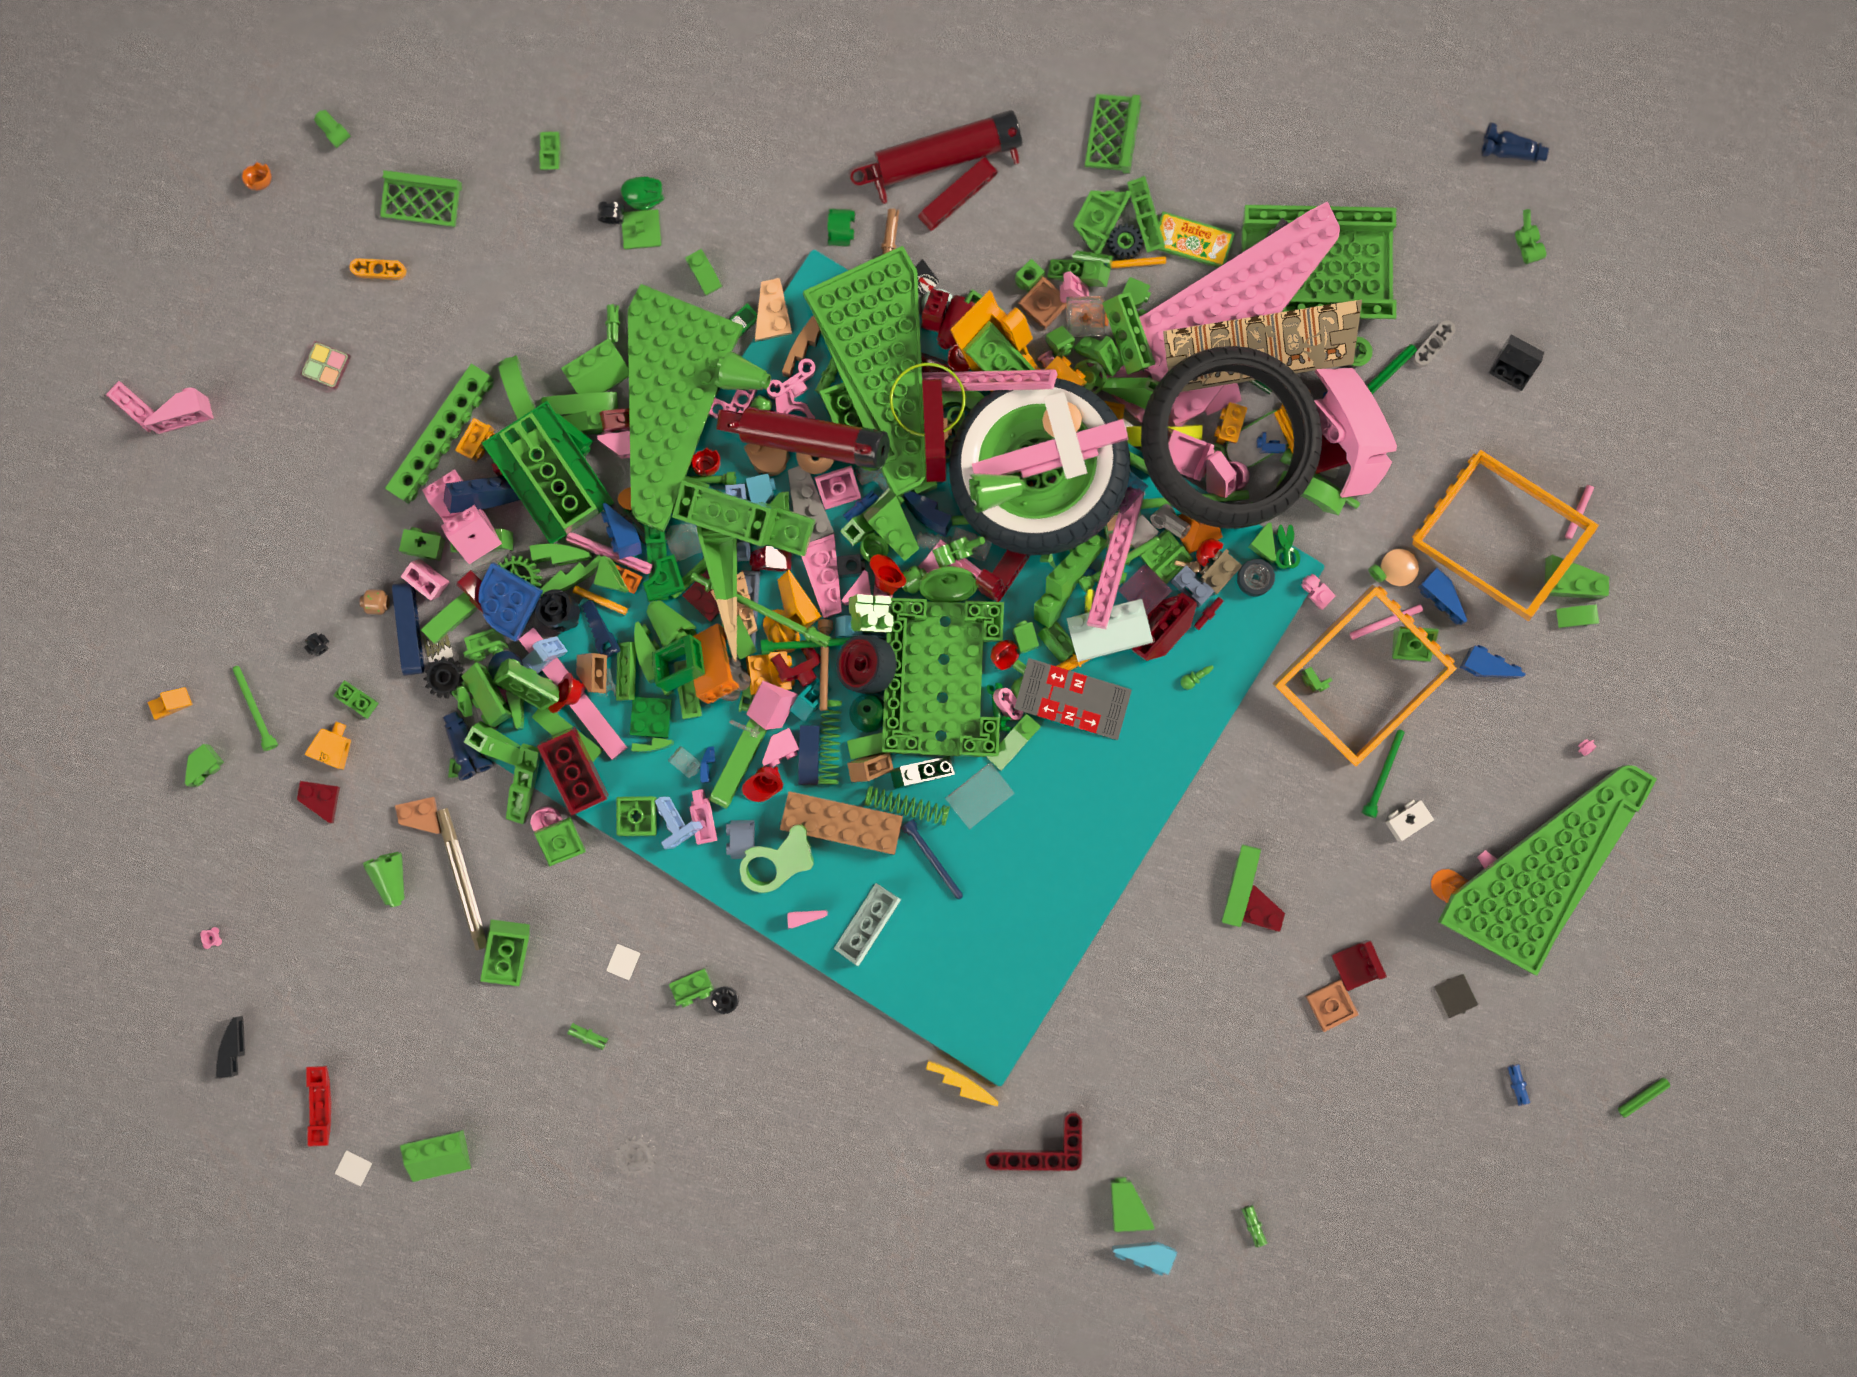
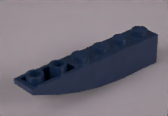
M504 476L445 483L443 499L450 514L464 512L473 505L479 510L520 500Z

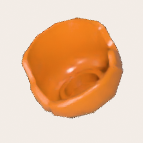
M256 162L253 166H248L243 170L242 180L249 189L259 191L264 190L270 185L272 176L267 164L261 165Z

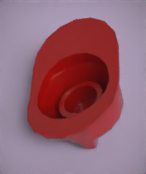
M877 554L870 559V566L875 574V585L879 590L885 592L888 596H892L898 588L906 584L905 576L891 558Z
M566 673L562 681L557 685L559 686V700L557 703L549 706L550 712L557 713L564 705L576 704L584 693L586 687L583 683L573 679L571 673Z
M764 766L759 768L755 775L743 784L742 791L749 800L763 802L783 789V782L777 766L773 768Z

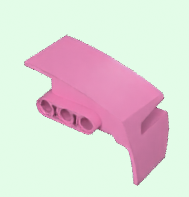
M1353 368L1316 369V375L1328 390L1324 399L1314 400L1320 417L1322 433L1329 442L1339 443L1347 452L1346 460L1351 465L1349 477L1340 496L1343 498L1370 494L1391 466L1392 461L1386 453L1396 451L1397 448L1392 432L1376 400Z

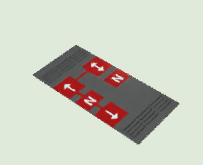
M1028 658L1014 709L1118 740L1132 690Z

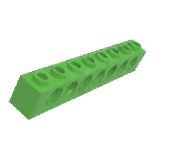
M470 364L385 489L407 504L416 499L417 491L421 485L424 486L427 483L428 475L438 467L441 456L449 451L452 440L460 435L463 424L471 419L472 411L474 408L479 407L485 392L491 390L494 380L490 375L475 365ZM477 385V389L474 392H470V387ZM462 400H467L466 405L460 408L459 403ZM451 416H456V420L453 423H448V419ZM445 431V436L438 439L439 432ZM429 447H434L432 454H427ZM423 462V468L416 470L417 464ZM408 478H413L412 484L406 486V480Z

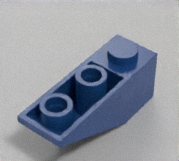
M604 503V512H601L603 523L608 524L606 531L608 537L613 539L611 541L613 552L618 553L619 559L642 554L641 542L636 528L609 505Z
M1435 568L1418 586L1421 590L1420 593L1425 598H1430L1434 601L1435 607L1442 612L1445 611L1453 623H1459L1460 625L1466 623L1467 618L1452 580L1438 568Z
M1481 645L1471 647L1460 665L1461 669L1476 677L1522 678L1526 675V673L1522 672L1521 667L1504 662L1505 659L1495 654L1493 656L1488 653L1487 648Z

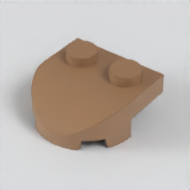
M754 444L744 446L750 461L759 474L763 473L774 476L786 469L788 459H790L788 451Z

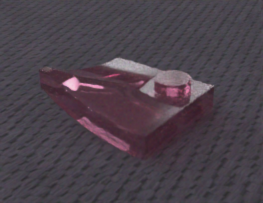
M1146 564L1118 589L1129 602L1142 599L1146 615L1172 592Z

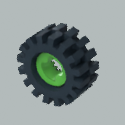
M1126 223L1124 226L1122 224L1118 225V228L1115 227L1110 233L1108 240L1109 252L1114 254V258L1119 257V260L1135 258V255L1139 254L1142 247V234H1139V229H1134L1132 224L1131 227ZM1126 238L1127 241H1130V245L1124 246V243H1120V240Z

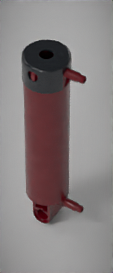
M1013 110L992 115L986 119L875 151L876 160L851 168L849 178L855 185L874 182L882 204H886L888 201L885 186L1010 150L1012 160L1016 165L1020 163L1017 148L1023 145L1020 126ZM856 171L863 173L861 180L856 181L853 179Z
M747 407L743 413L729 410L718 411L716 429L739 434L741 441L744 443L852 463L877 470L884 466L888 457L890 440L888 433L885 431L849 426L754 407Z

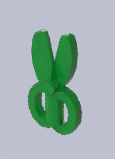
M1280 524L1277 536L1282 548L1275 554V563L1280 569H1294L1300 563L1299 552L1295 548H1291L1294 542V529L1291 524L1288 525L1287 534L1285 535L1284 528ZM1291 552H1293L1296 557V561L1294 564H1292L1291 561ZM1281 553H1283L1284 565H1282L1279 561V555Z

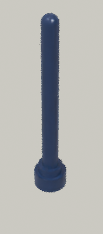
M914 819L910 820L901 829L905 834L907 833L909 836H912L957 899H962V892L918 833L917 823Z

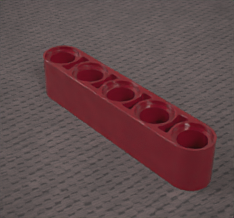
M986 157L982 158L919 213L918 218L930 231H933L998 174V170Z

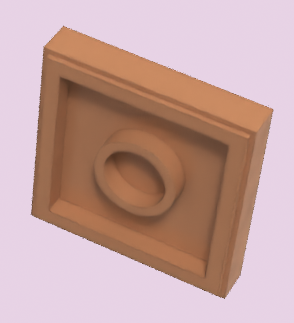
M1044 276L1018 302V306L1045 330L1070 304L1060 301V291Z
M1341 979L1305 996L1323 1032L1359 1015Z

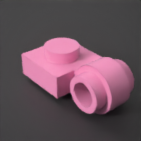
M1314 574L1307 575L1303 579L1302 588L1310 593L1308 597L1319 609L1323 610L1335 595Z

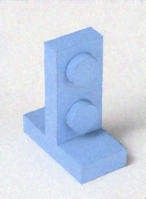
M556 636L537 641L533 645L534 650L522 662L525 668L533 669L538 674L551 661L564 656L568 651Z
M660 797L655 800L659 814L664 817L667 829L673 834L661 842L664 849L675 848L703 829L700 821L690 822L685 826L670 797Z

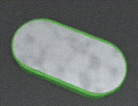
M1275 411L1269 412L1242 428L1236 444L1227 442L1226 456L1230 462H1242L1247 468H1250L1273 455V453H1259L1260 448H1257L1256 442L1257 437H1260L1262 432H1266V443H1269V440H1279L1280 444H1285V447L1289 445L1274 415Z

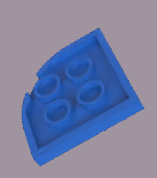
M491 563L479 589V603H481L483 616L492 628L516 642L519 640L543 590L496 563Z

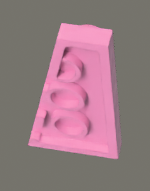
M832 534L810 542L806 556H801L824 619L842 613L835 537Z

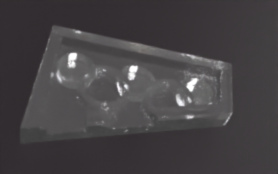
M684 524L666 527V541L672 555L674 554L676 562L702 552L697 525Z

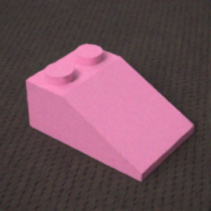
M185 388L182 392L176 393L144 421V426L161 434L214 418L208 397L195 388Z

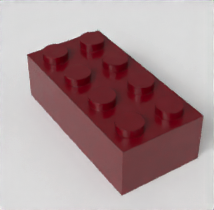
M575 726L539 742L537 747L571 816L607 800L609 794Z

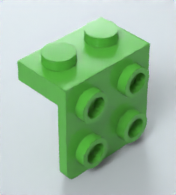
M494 628L464 638L468 650L463 652L464 657L475 662L486 659L485 656L493 654L494 656L496 653L508 649L505 635L499 633Z

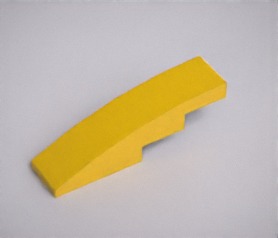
M928 1060L926 1069L944 1074L943 1083L961 1087L960 1096L998 1106L997 1099L965 1075L947 1066Z

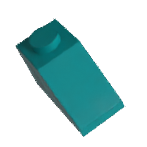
M816 678L797 697L790 708V711L804 722L820 705L819 678ZM828 686V694H829L832 689Z

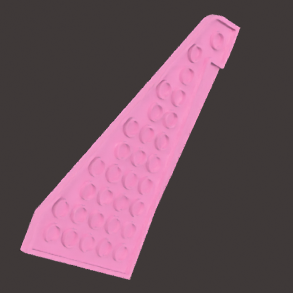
M1328 202L1303 214L1139 317L1155 361V365L1148 368L1153 380L1160 382L1168 372L1163 331L1280 313L1284 310L1338 240L1340 227ZM1224 385L1180 392L1170 412L1175 426L1202 414Z

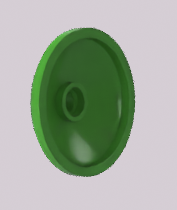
M955 566L936 568L928 572L920 581L921 594L933 602H960L971 597L977 590L975 575L964 568Z

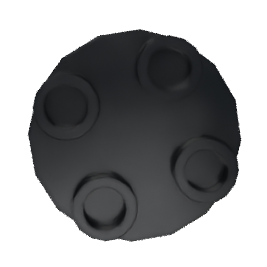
M552 589L542 594L543 597L541 600H538L535 608L536 617L542 624L556 632H565L578 625L580 608L574 598L559 589Z

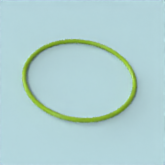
M921 363L906 369L895 380L890 392V408L897 423L906 431L925 437L923 433L908 429L897 418L893 408V392L900 378L908 371L921 366H935L949 372L957 380L962 391L963 402L961 411L957 419L948 428L944 429V433L950 430L959 421L965 408V391L959 378L950 369L935 363Z

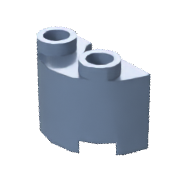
M731 820L730 824H726V835L730 836V843L726 845L727 855H731L732 859H743L747 855L744 851L755 847V820Z

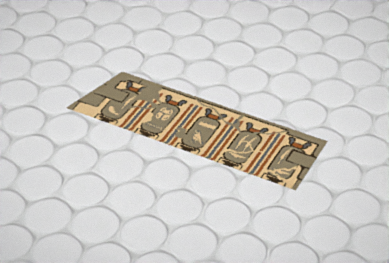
M1362 299L1163 331L1168 371L1185 358L1197 352L1221 346H1241L1265 352L1286 364L1295 373L1351 365L1354 362ZM1214 372L1190 381L1181 392L1256 379L1240 373Z

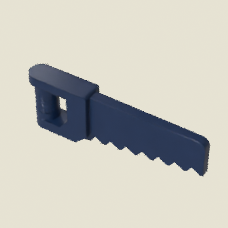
M587 601L581 607L584 608L583 612L586 613L585 617L588 618L587 622L590 623L589 627L592 628L591 632L594 633L593 637L596 638L595 647L599 654L607 655V658H609L614 653H619L621 649L613 634L607 629L593 601ZM610 643L611 647L605 650V645Z

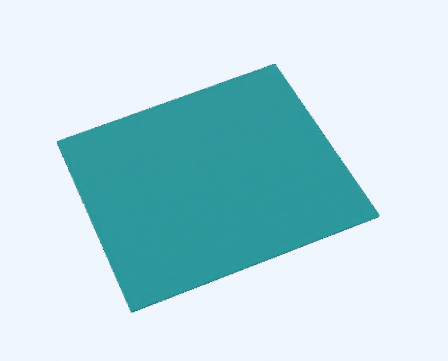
M812 250L783 293L792 334L755 342L754 337L742 357L765 370L767 374H770L771 381L778 380L784 383L790 379L783 376L782 370L798 335L813 316V312L803 296V291L848 271V269L819 251ZM919 314L921 352L948 361L950 349L945 350L938 345V332L921 328L923 318ZM820 333L817 346L809 345L805 359H810L814 362L815 374L804 382L808 389L800 396L794 398V401L805 403L810 412L815 416V419L832 422L821 395L815 391L822 377L821 374L826 370L832 357L823 335ZM796 361L791 377L799 373L798 365L800 361ZM804 365L803 372L809 373L811 366ZM837 372L836 380L832 382L830 387L843 383L839 372ZM772 386L770 389L771 392H776V394L781 390L780 387L776 388L775 386ZM720 389L715 398L731 404L737 390ZM767 389L758 390L754 398L759 395L765 396L772 403L770 411L777 412L776 400L768 396ZM989 390L978 391L983 396H987L989 393H991V391ZM741 395L737 401L739 404H746L748 397ZM719 404L715 405L712 411L718 414V411L723 410V407ZM949 406L944 408L943 418L947 417V414L950 409L958 406ZM799 410L789 413L791 415L807 417L804 412ZM964 410L965 417L968 414L966 410ZM953 414L951 419L955 421L958 414ZM708 415L694 454L705 448L711 451L716 450L720 456L721 463L719 470L712 476H723L727 472H735L736 484H745L746 498L748 501H751L746 478L764 474H759L755 470L744 449V446L749 443L742 442L739 434L717 430V419ZM952 432V435H949L948 439H953L955 437V434ZM1128 443L1129 451L1144 459L1142 451ZM945 449V457H947L949 451ZM788 451L790 459H788L786 469L777 475L769 476L770 479H774L776 487L773 490L774 496L769 504L780 492H788L789 511L794 512L788 470L799 466L796 453ZM812 456V459L818 460L819 457ZM834 460L832 466L826 472L810 474L821 502L822 499L815 477L848 466H852L861 499L871 490L879 498L889 488L881 469L868 471L856 464ZM949 461L946 463V482H936V489L921 496L938 502L939 511L951 516H959L963 514L952 492ZM690 463L686 476H700L694 472ZM1130 465L1127 488L1144 490V499L1163 498L1150 476ZM1185 479L1199 493L1208 494L1205 490ZM723 483L709 484V488L726 493V487ZM857 500L825 510L834 531L836 557L860 554L861 559H864L860 553L861 542L852 545L840 532L848 523L843 514L856 505L855 502ZM903 502L900 506L919 549L904 561L889 545L887 556L903 572L911 566H919L940 539L946 544H950L965 536L968 541L983 536L970 524L951 526L947 536L944 537L927 528L911 513ZM1171 506V507L1175 510V513H1176L1177 516H1179V515L1182 514L1181 512H1179L1178 510H1176L1173 506ZM1160 507L1140 509L1141 515L1152 524L1150 517ZM671 516L665 529L667 556L674 554L681 577L683 578L704 556L699 543L697 525ZM633 522L632 525L636 528V531L645 539L643 531ZM1259 524L1245 528H1220L1223 538L1218 541L1224 545L1219 551L1223 553L1227 549L1229 551L1228 554L1242 566L1249 560L1262 559L1248 546L1264 527ZM1154 526V528L1158 531V534L1156 536L1160 535L1166 529L1164 527L1162 529H1158ZM1103 528L1100 532L1097 533V535L1106 539ZM1171 532L1178 543L1184 547L1181 539ZM1273 533L1276 554L1282 546L1278 541V536ZM985 539L983 545L972 548L973 555L966 557V559L981 571L986 569L992 573L1007 550ZM641 542L642 554L634 555L633 557L648 562L647 544L644 545ZM750 543L751 554L753 551L763 548L765 546H758ZM1292 545L1291 548H1295L1300 554V563L1296 568L1280 569L1275 562L1270 564L1275 573V582L1269 591L1258 597L1249 596L1239 588L1237 583L1238 570L1217 595L1212 593L1199 608L1196 606L1191 627L1165 656L1146 661L1130 648L1092 658L1083 663L1082 667L1078 666L1071 670L1132 690L1118 740L1023 712V716L1019 720H1008L1005 723L1006 727H1012L1013 729L1026 714L1041 727L1002 771L988 760L987 757L950 756L955 775L894 789L890 772L870 781L851 782L847 763L854 760H851L847 741L883 733V726L873 732H863L852 724L849 716L850 706L857 697L863 694L847 689L838 678L836 660L843 645L829 646L828 686L832 690L828 694L827 700L841 701L842 706L827 707V709L842 713L823 715L829 718L841 719L839 722L823 724L841 727V729L824 730L823 732L839 734L841 736L823 738L828 741L840 742V744L822 747L840 750V752L822 755L838 757L840 759L823 761V763L839 765V767L821 770L839 773V775L821 778L838 780L839 784L818 783V785H799L798 751V755L787 760L785 757L779 760L780 764L777 767L783 782V789L763 802L751 801L745 797L742 791L743 784L755 775L759 768L764 767L762 762L771 736L789 728L799 746L800 725L820 726V730L831 728L820 724L822 721L829 720L822 718L821 715L830 713L828 711H821L819 709L820 705L805 722L790 711L782 728L767 730L729 807L725 809L709 801L717 841L697 845L694 834L672 849H664L661 843L673 834L667 829L666 821L659 814L658 810L656 836H617L616 798L654 796L658 799L660 797H670L686 826L692 822L690 812L691 802L694 801L692 791L704 789L706 798H710L750 717L747 715V711L739 712L741 691L740 696L735 701H726L719 698L712 703L706 704L700 699L702 717L683 720L678 687L673 689L674 693L666 696L655 682L650 684L641 669L636 653L635 697L672 700L669 738L660 739L673 740L674 745L655 752L631 751L632 743L652 745V738L659 737L629 735L632 700H616L617 653H614L607 658L606 693L588 692L587 689L584 692L627 746V749L611 760L570 705H564L557 712L573 727L575 726L579 732L603 749L593 764L609 794L608 798L576 813V815L997 1086H1002L1309 594L1301 586L1303 579L1311 574L1319 578L1325 566ZM1107 547L1097 556L1089 568L1095 569L1096 572L1100 570L1101 563L1106 558ZM1066 550L1052 554L1055 565L1058 566L1070 554V551ZM1197 551L1189 554L1193 558L1191 562H1198L1196 557ZM1291 552L1292 564H1294L1296 561V557L1293 552ZM791 553V573L822 616L812 625L820 632L818 630V621L824 618L803 559L800 555ZM1283 553L1279 555V561L1282 565H1284ZM1031 555L1000 601L1004 602L1003 640H1011L1016 644L1012 634L1016 624L1022 621L1032 622L1039 647L1021 655L1019 653L1017 660L1027 665L1028 658L1057 666L1060 662L1038 636V633L1046 626L1034 620V604L1046 593V577L1054 568L1049 562H1040L1041 555ZM1137 556L1130 561L1129 566L1125 565L1126 580L1118 588L1113 606L1142 599L1146 615H1148L1159 601L1178 596L1181 592L1170 583L1175 577L1164 585L1140 556ZM1208 558L1209 563L1206 566L1211 567L1215 561L1213 558ZM865 560L871 595H873L875 574L871 569L870 562ZM613 561L616 565L642 576V579L635 594L603 588L595 585L593 582L588 591L628 608L627 614L623 615L593 601L607 629L613 634L617 643L635 642V623L639 621L642 625L646 624L651 632L648 635L651 641L655 640L659 647L662 648L663 646L647 615V607L651 602L647 599L643 582L649 580V575ZM737 561V574L741 571H751L752 565H750V562ZM849 562L846 568L853 571L857 568V564ZM1251 568L1253 572H1258L1260 570L1258 568ZM760 570L758 604L770 610H784L777 580L786 571ZM1246 571L1245 578L1249 579H1245V581L1248 582L1246 584L1252 588V584H1258L1256 589L1264 586L1259 583L1261 580L1259 574L1253 573L1250 575ZM1201 572L1195 575L1197 580H1200L1202 577ZM1263 573L1261 577L1264 581H1266V576ZM839 577L841 600L859 577ZM694 581V582L686 589V591H687L696 581ZM1095 582V585L1092 587L1093 589H1091L1095 592L1098 586L1097 582ZM1079 583L1064 606L1061 617L1057 620L1070 638L1067 618L1086 614V593ZM902 587L893 593V598L926 599L920 591L912 594L905 592ZM977 587L976 592L971 597L956 603H965V601H994L981 594ZM1185 587V589L1193 595V593L1187 587ZM683 591L677 598H673L670 595L669 600H657L664 602L694 624L697 628L695 629L696 634L717 623L723 627L720 613L710 622L682 596L686 591ZM584 597L579 604L580 616L578 625L568 631L560 632L558 639L568 651L564 656L558 657V659L568 672L572 674L573 678L580 683L582 681L577 675V655L599 654L595 647L596 638L593 637L594 633L591 632L592 628L589 627L590 623L587 622L588 618L585 617L586 613L583 612L584 608L581 607L589 601V599ZM1217 597H1220L1224 602L1216 610L1215 616L1208 620L1200 630H1197L1193 625L1202 616V612L1206 607L1209 608ZM842 601V613L825 618L833 621V630L829 634L831 638H843L835 637L836 617L851 616L849 614V605H844ZM759 612L757 617L758 630L756 632L757 652L749 656L762 655L761 640L768 639L763 628L765 615ZM942 617L940 624L943 627H948L951 624V620L948 617ZM799 633L800 641L805 640L804 635ZM726 639L725 644L728 657L733 658L728 639ZM997 642L983 643L980 717H994L992 695L987 692V685H993L995 690V683H1001L1003 688L1011 690L1014 680L1024 676L1012 666L1008 669L1000 670L993 664L990 658L991 650ZM610 643L605 645V650L611 647ZM813 647L817 654L819 653L821 656V647ZM800 648L787 653L792 659L791 668L807 661ZM685 654L668 662L669 676L675 673L674 662L686 660ZM943 654L939 656L938 661L940 664L946 665L950 659L947 655ZM737 655V659L748 673L746 657L740 660ZM821 663L813 669V672L819 679ZM1212 665L1214 667L1209 674L1199 679L1200 683H1196L1194 688L1187 690L1181 686L1180 681L1184 675L1191 674L1192 671L1196 674V672L1207 666ZM543 670L538 673L539 676L548 678ZM796 679L794 686L789 691L799 696L810 684L802 687L799 680ZM884 690L874 694L884 701ZM939 693L937 700L940 703H945L948 700V696L946 693ZM744 698V703L750 704V699ZM525 700L524 729H516L511 717L501 723L496 730L520 746L524 743L537 747L539 742L553 736L532 718L538 708ZM865 708L863 711L868 713L871 708ZM938 731L935 735L936 740L940 742L944 741L947 737L944 731ZM999 731V744L1010 731ZM820 732V738L823 736H831ZM820 740L819 746L822 744H828L829 742H824ZM714 746L716 763L708 764L711 783L703 784L700 778L701 762L707 748ZM820 748V753L830 751ZM890 753L893 769L947 757ZM483 754L514 775V765ZM540 755L534 788L568 809L542 755ZM819 755V761H820V760H823V759H832V758L822 757V756ZM819 763V768L829 767L828 765H823ZM819 771L818 777H819L820 775H826V774H829V773H824V772H820V771ZM869 786H873L872 795L875 788H878L876 805L884 789V806L890 792H893L891 809L898 793H900L899 810L904 797L908 796L906 812L913 797H915L914 813L919 801L922 799L921 816L928 801H930L929 817L935 803H937L936 820L942 806L945 805V809L946 806H950L945 826L941 825L943 810L937 824H935V810L930 821L927 822L928 807L922 820L919 819L920 806L916 816L912 818L913 803L907 816L904 815L905 802L899 814H897V802L893 811H889L890 799L885 810H882V798L875 809V795L870 806H865ZM788 792L903 816L901 827L914 819L917 823L918 833L962 892L963 897L962 899H957L912 836H909L907 833L905 834L902 829H900L895 855L807 836L811 846V854L814 858L812 868L792 875L779 888L771 892L759 893L749 889L741 880L740 866L743 859H732L731 855H727L726 845L730 843V836L726 835V824H730L731 820H755V847H768L777 850L789 836L788 831L780 830ZM636 811V814L632 815V818L635 819L636 822H638V819L641 818V814H638V811ZM755 857L748 864L749 873L758 881H770L777 874L775 864L768 858ZM877 883L900 898L901 901L860 965L857 966L834 948ZM828 911L826 917L788 929L789 912Z

